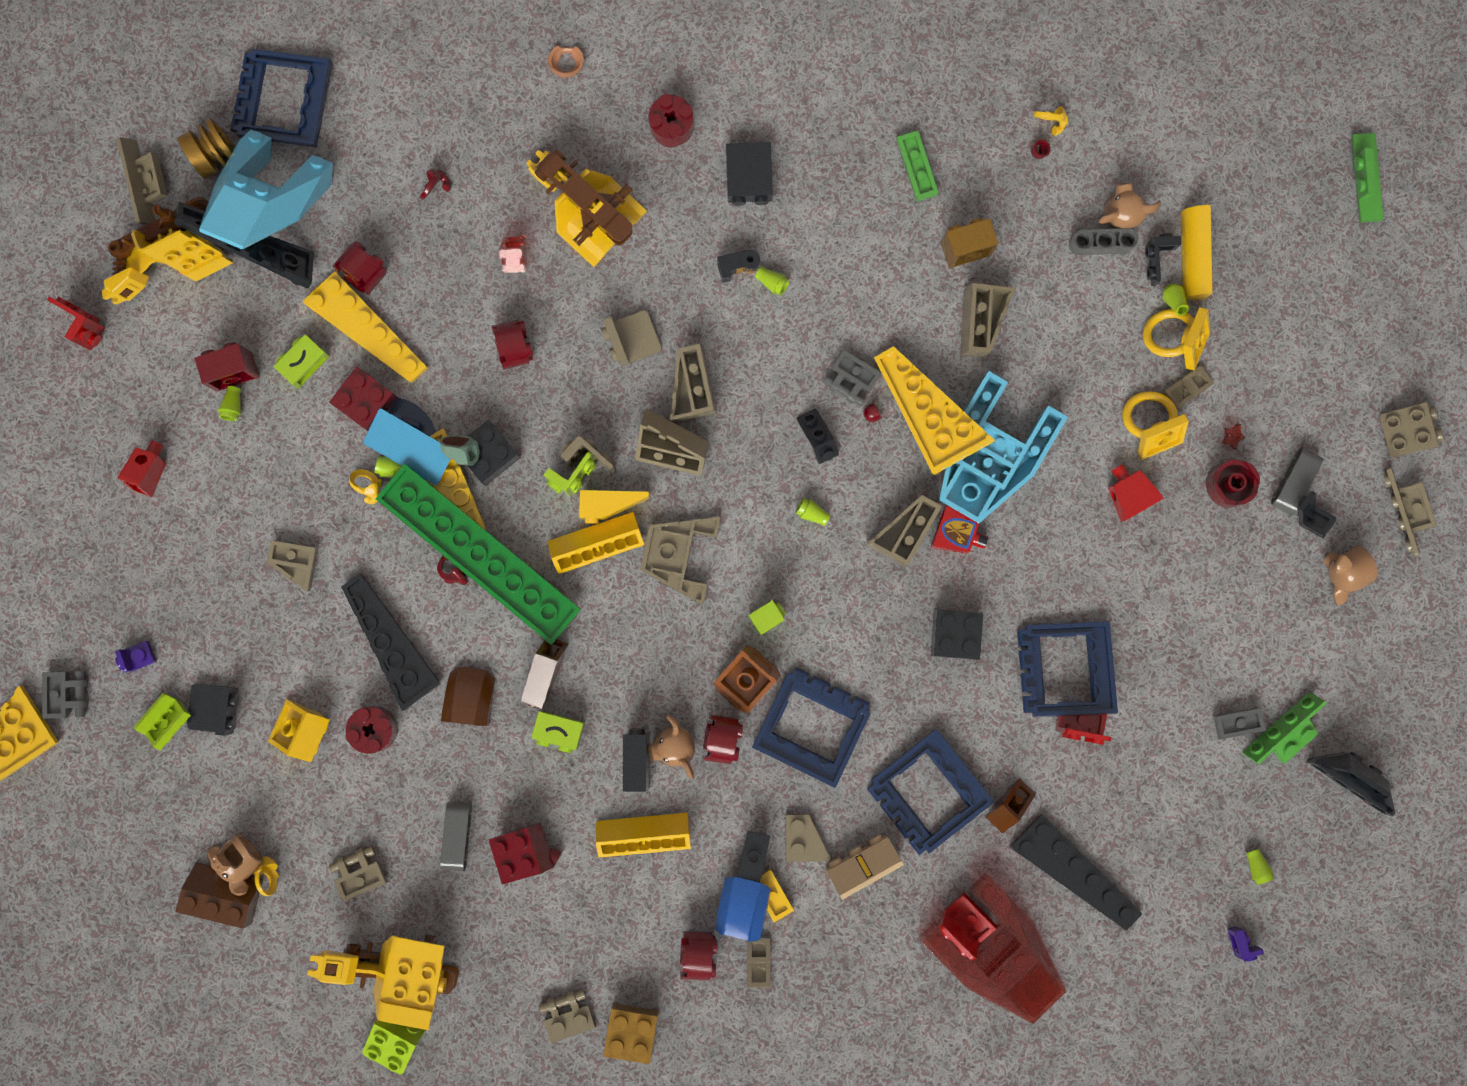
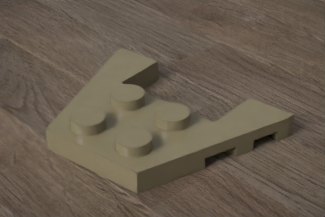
M721 517L649 525L640 570L703 605L707 584L684 580L693 534L717 538Z

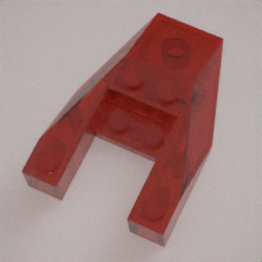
M984 873L969 890L1001 923L993 933L979 944L977 957L972 961L968 957L961 955L957 946L942 935L939 924L936 921L919 938L968 990L1034 1024L1067 991L1034 923L995 881Z

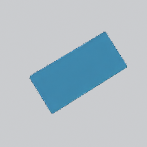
M381 408L378 410L363 441V444L399 465L407 464L423 479L436 486L450 461L441 452L440 442Z

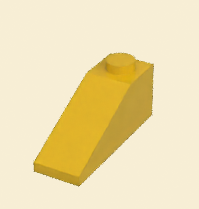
M580 490L579 518L585 520L586 524H598V520H605L650 499V493Z

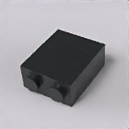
M771 142L726 144L728 203H732L735 206L745 205L746 202L766 205L772 201Z
M631 728L629 733L623 734V792H646L650 788V755L648 751L650 733H645V728Z

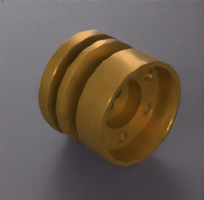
M212 118L205 121L210 130L209 132L202 124L198 125L201 134L199 138L191 130L177 137L183 152L204 179L218 172L215 164L216 160L225 167L227 163L225 155L230 158L234 151L231 140Z

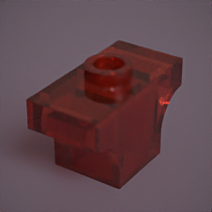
M526 236L503 237L499 247V258L501 259L503 273L526 272Z

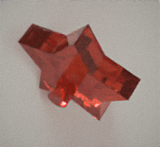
M1236 423L1232 428L1224 427L1225 437L1221 444H1229L1232 449L1236 450L1239 441L1246 438L1241 433V424Z

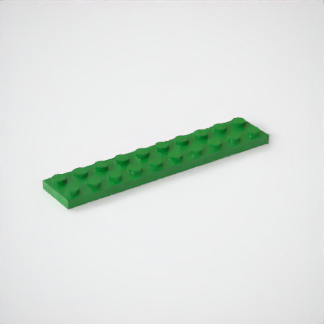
M403 464L375 498L549 644H554L582 610L407 464Z

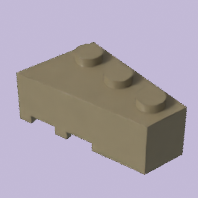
M972 283L964 289L961 356L982 358L991 353L1001 328V322L1007 313L1009 302L1016 288Z
M700 343L678 348L674 392L672 393V410L669 420L676 424L718 414L704 348Z
M646 408L640 424L635 460L701 476L710 442Z
M921 495L868 542L866 546L906 568L909 566L942 506Z

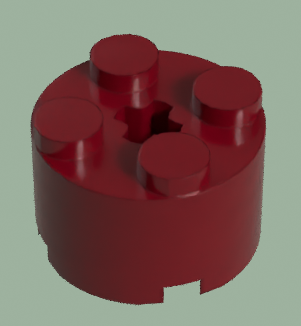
M663 94L652 104L648 119L650 131L654 139L665 147H675L686 143L694 131L693 111L689 103L679 96Z
M355 241L336 260L333 268L337 273L342 271L344 273L343 279L360 292L364 293L366 291L367 295H370L385 277L387 270L383 267L384 262L378 256L373 254L371 257L365 252V247Z
M517 319L492 325L491 328L495 336L494 341L502 369L505 370L530 364L529 361L533 360V353L530 342L525 343L524 340L527 339L524 320L519 321Z
M1236 459L1214 467L1206 478V489L1209 497L1223 508H1233L1252 501L1257 496L1260 484V476L1256 468L1251 463Z
M383 707L360 708L348 719L345 738L358 752L372 754L383 751L390 747L397 737L398 728L393 714ZM369 726H373V730L376 731L374 734H370Z
M710 714L709 719L712 720V724L707 723L703 749L706 750L707 755H703V761L731 765L732 761H738L739 748L736 744L737 738L742 737L743 724L738 723L737 718Z
M683 931L684 938L681 939L680 965H683V972L680 971V979L709 981L710 978H715L716 963H714L713 954H717L718 946L715 935H712V932Z

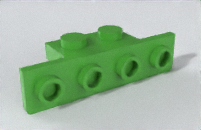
M1353 134L1352 146L1359 222L1382 221L1383 207L1376 134Z
M1311 692L1307 693L1243 750L1244 755L1259 765L1274 752L1282 763H1287L1318 735L1310 718L1322 709L1326 702Z

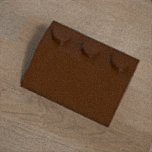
M196 862L181 888L175 912L244 929L252 924L260 892L255 885V877L250 876L246 880V883L249 885L247 892L241 896L234 895L230 891L229 882L219 877L210 865ZM260 878V884L262 886L263 879Z

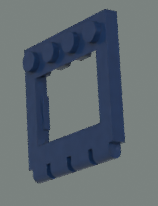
M252 49V53L246 52L242 69L248 70V72H241L238 90L244 93H237L234 111L240 113V115L233 114L230 130L237 132L239 137H243L250 130H254L271 137V142L317 148L332 61L328 58ZM266 65L308 70V79L303 92L305 94L300 109L301 117L296 131L262 125V127L255 126Z
M1110 621L1026 625V630H1017L1018 647H1027V650L1019 651L1020 670H1029V673L1020 674L1022 692H1031V696H1022L1023 713H1032V717L1118 713ZM1086 635L1092 702L1070 701L1058 702V704H1045L1040 637L1057 638Z
M795 667L792 674L787 673L752 748L836 788L870 716V712L867 711L870 702L855 696L852 703L848 701L851 693L837 686H834L832 692L829 693L827 691L831 683L816 676L813 677L811 683H808L807 680L810 673ZM792 691L854 720L850 729L846 732L834 762L773 733L777 721H780L789 702L788 698Z
M936 728L871 779L873 784L867 788L876 802L883 797L886 798L880 804V807L891 820L898 815L901 817L894 824L905 838L912 834L915 835L909 841V844L918 855L924 851L931 853L994 803L989 794ZM925 752L968 805L967 808L957 813L933 834L929 832L890 782L897 774H902L916 763L917 759Z

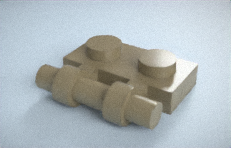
M373 846L366 849L362 847L356 850V853L348 857L342 856L337 858L336 862L329 865L332 873L339 870L342 877L334 880L342 902L387 883L380 862L369 863L368 857L376 854ZM359 862L361 869L351 873L349 866Z
M584 989L577 992L572 990L567 992L565 996L556 999L552 997L547 999V1002L539 1004L541 1014L550 1011L552 1017L544 1019L551 1043L596 1028L589 1004L579 1006L578 1001L586 998ZM570 1004L572 1010L560 1014L558 1008Z

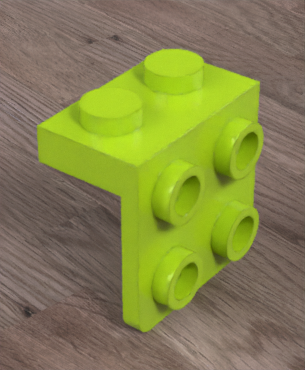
M588 451L568 481L548 468L543 475L547 479L546 484L558 494L561 491L570 497L573 492L577 494L584 484L582 482L586 474L590 475L597 465L594 463L596 460L594 455Z
M377 1019L362 1053L370 1060L401 1075L406 1070L411 1056L426 1030L387 1023Z

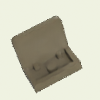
M643 310L614 322L611 317L603 320L605 327H602L601 330L606 341H611L613 348H610L609 351L613 361L618 360L621 367L661 352L660 342L647 311Z
M1425 402L1383 413L1380 416L1390 456L1398 457L1442 446L1441 441L1445 439L1442 429L1436 426L1435 419H1439L1435 406Z
M578 435L573 442L569 440L561 449L563 453L560 456L570 467L574 465L585 451H590L595 459L611 474L615 472L613 459L605 452L598 453L596 451L598 449L596 444L587 436L583 439Z

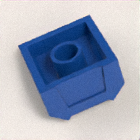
M726 877L715 929L721 935H728L748 940L749 942L760 940L764 930L771 888L762 883L739 877Z

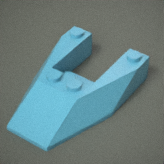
M250 130L239 140L215 182L199 228L200 232L240 249H244L299 221L331 186L333 163L312 155L281 188L270 185L253 177L271 160V137Z
M990 371L984 375L964 412L986 431L995 442L946 468L939 501L978 524L1035 475L1068 418L1061 412L1047 406L1042 410L1024 443L989 424L986 420L1008 384L1007 381Z

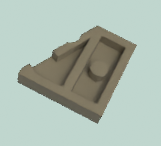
M271 540L267 563L282 572L289 580L298 584L304 591H310L318 548Z
M786 814V862H831V858L809 814Z

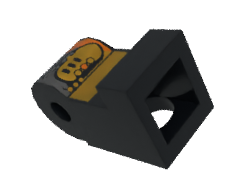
M745 250L717 257V265L722 283L731 281V275L755 272L760 263L759 254L754 250Z

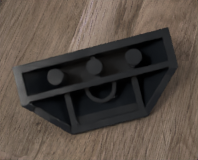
M1340 752L1313 757L1307 760V763L1382 814L1394 816L1395 808L1389 780L1382 776L1383 772L1372 765H1369V767L1362 762L1363 758L1353 752Z

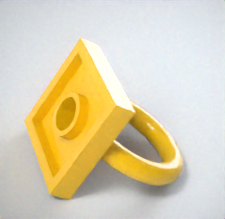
M1199 307L1195 319L1189 313L1179 316L1173 309L1163 310L1154 314L1143 328L1144 344L1152 353L1158 356L1175 357L1184 354L1186 369L1195 371L1211 333L1209 310ZM1167 318H1177L1184 321L1188 326L1184 330L1180 346L1163 348L1152 339V330L1155 325Z
M1153 391L1141 392L1132 396L1122 410V420L1127 430L1134 436L1141 438L1138 448L1141 460L1184 442L1189 421L1185 414L1178 416L1175 404L1167 396ZM1152 400L1161 403L1167 409L1169 418L1168 421H1160L1149 429L1143 430L1134 424L1131 413L1134 406L1138 403Z

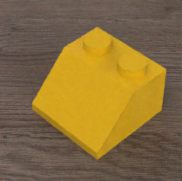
M286 699L268 742L287 756L312 762L314 755L318 752L320 741L328 729L330 719L319 712Z

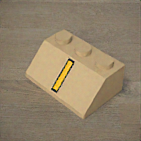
M878 834L868 840L870 844L861 848L859 845L848 852L849 856L844 859L837 857L828 863L829 867L826 868V871L842 900L904 865L886 835L882 837L881 834Z

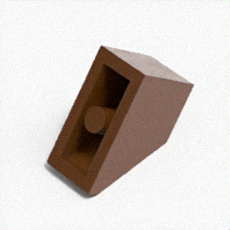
M1018 779L992 806L986 818L1001 833H1004L1021 820L1036 794Z

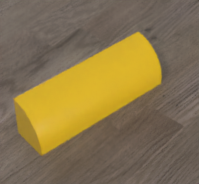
M1211 205L1193 206L1181 211L1182 287L1185 291L1186 300H1205L1212 295Z
M634 512L547 541L551 559L558 574L645 545Z
M688 812L596 821L598 857L691 849Z

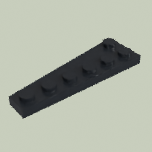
M182 202L178 203L174 220L175 225L290 280L295 285H301L308 289L312 284L313 251L273 236H268L244 249H240L201 233L199 228L205 211Z
M359 573L341 586L355 616H357L363 632L367 636L370 647L390 683L391 690L402 711H405L438 687L441 682L365 577Z
M1042 814L1009 846L1126 931L1142 915Z

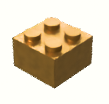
M977 218L970 221L969 225L961 227L959 224L948 228L941 242V247L949 269L989 257L993 254L999 243L990 218L985 220Z
M613 1003L603 1057L650 1064L659 1011Z

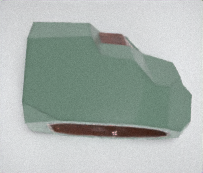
M450 435L440 440L441 452L457 464L473 466L478 461L479 446L478 442L473 438L462 435Z

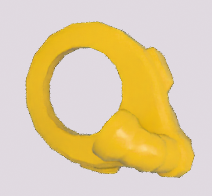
M1062 106L1058 107L1053 113L1048 111L1033 112L1035 118L1059 122V126L1052 128V135L1054 136L1064 131L1068 124V115H1066V111Z
M358 469L353 471L349 476L351 487L360 494L367 495L364 499L366 503L372 505L378 502L375 498L379 495L381 479H378L374 473L368 470ZM357 477H366L372 484L363 488L358 486L354 480Z
M263 856V862L253 873L255 874V885L260 894L271 896L277 890L279 874L276 869L278 865L269 856ZM262 873L269 879V889L267 891L260 884Z

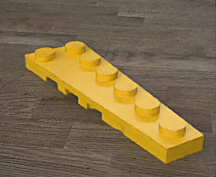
M335 271L302 301L306 306L410 383H413L428 369Z
M442 428L430 437L440 442L443 437L448 435L445 429ZM450 459L438 485L430 484L487 531L460 464Z

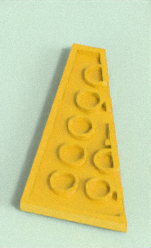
M894 346L874 357L934 475L995 442L986 431Z
M19 685L10 700L5 702L0 708V782L59 743L45 719H42V714L23 685Z

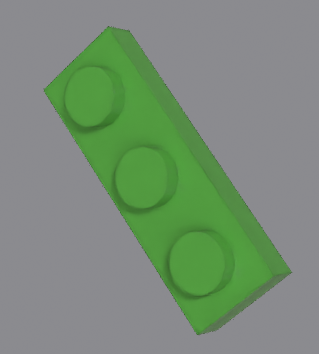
M919 131L898 136L896 142L916 202L938 196L939 192Z

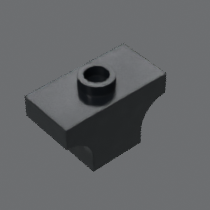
M747 831L737 877L760 883L770 835Z

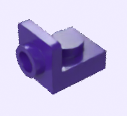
M144 641L124 650L119 649L115 651L117 656L115 658L116 664L123 673H131L157 662L149 641Z
M1237 926L1227 928L1236 957L1247 962L1256 960L1258 955L1264 954L1263 949L1256 945L1248 947L1250 939L1246 931Z

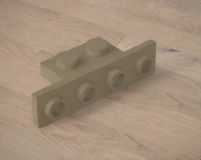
M119 137L117 144L135 219L138 224L147 225L156 220L155 214L152 213V204L168 196L158 153L149 152L141 157L137 141Z
M1392 467L1387 468V474H1383L1387 487L1392 486L1395 494L1390 497L1394 509L1399 508L1402 516L1398 518L1402 531L1406 530L1409 539H1405L1408 552H1414V555L1418 556L1420 551L1413 532L1437 526L1424 484L1421 482L1399 489Z

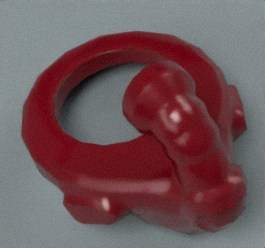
M439 169L428 170L426 174L429 182L425 184V190L419 198L425 200L439 180L443 181V190L449 192L451 190V182L446 173Z
M443 556L437 565L439 576L447 584L458 583L467 585V575L458 567L453 568L450 572L451 574H446L443 571V563L447 560Z

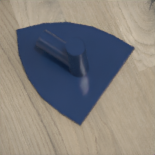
M398 397L389 410L391 415L429 437L436 433L431 419L416 404Z

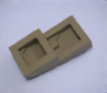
M1200 365L1195 371L1187 374L1161 394L1170 398L1178 410L1213 385L1214 382Z
M760 938V940L751 942L747 940V988L771 987L770 938Z

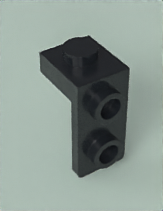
M1172 233L1160 234L1159 237H1153L1146 245L1145 256L1149 258L1150 264L1147 267V279L1151 280V286H1156L1161 282L1159 251L1176 250L1181 245V236H1173Z
M813 409L796 418L811 444L818 464L829 461L839 455L835 439L817 409Z
M1313 491L1308 496L1304 495L1297 506L1299 508L1297 514L1299 516V525L1324 538L1336 522L1337 517L1316 506V493Z

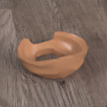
M557 45L549 53L547 62L554 74L561 78H570L578 74L583 68L584 56L576 46L570 48ZM563 53L572 54L575 60L574 68L567 72L561 70L558 66V61Z

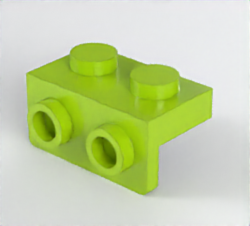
M162 693L136 723L134 729L144 734L153 748L161 751L180 727L186 723L191 714L179 699L167 693Z

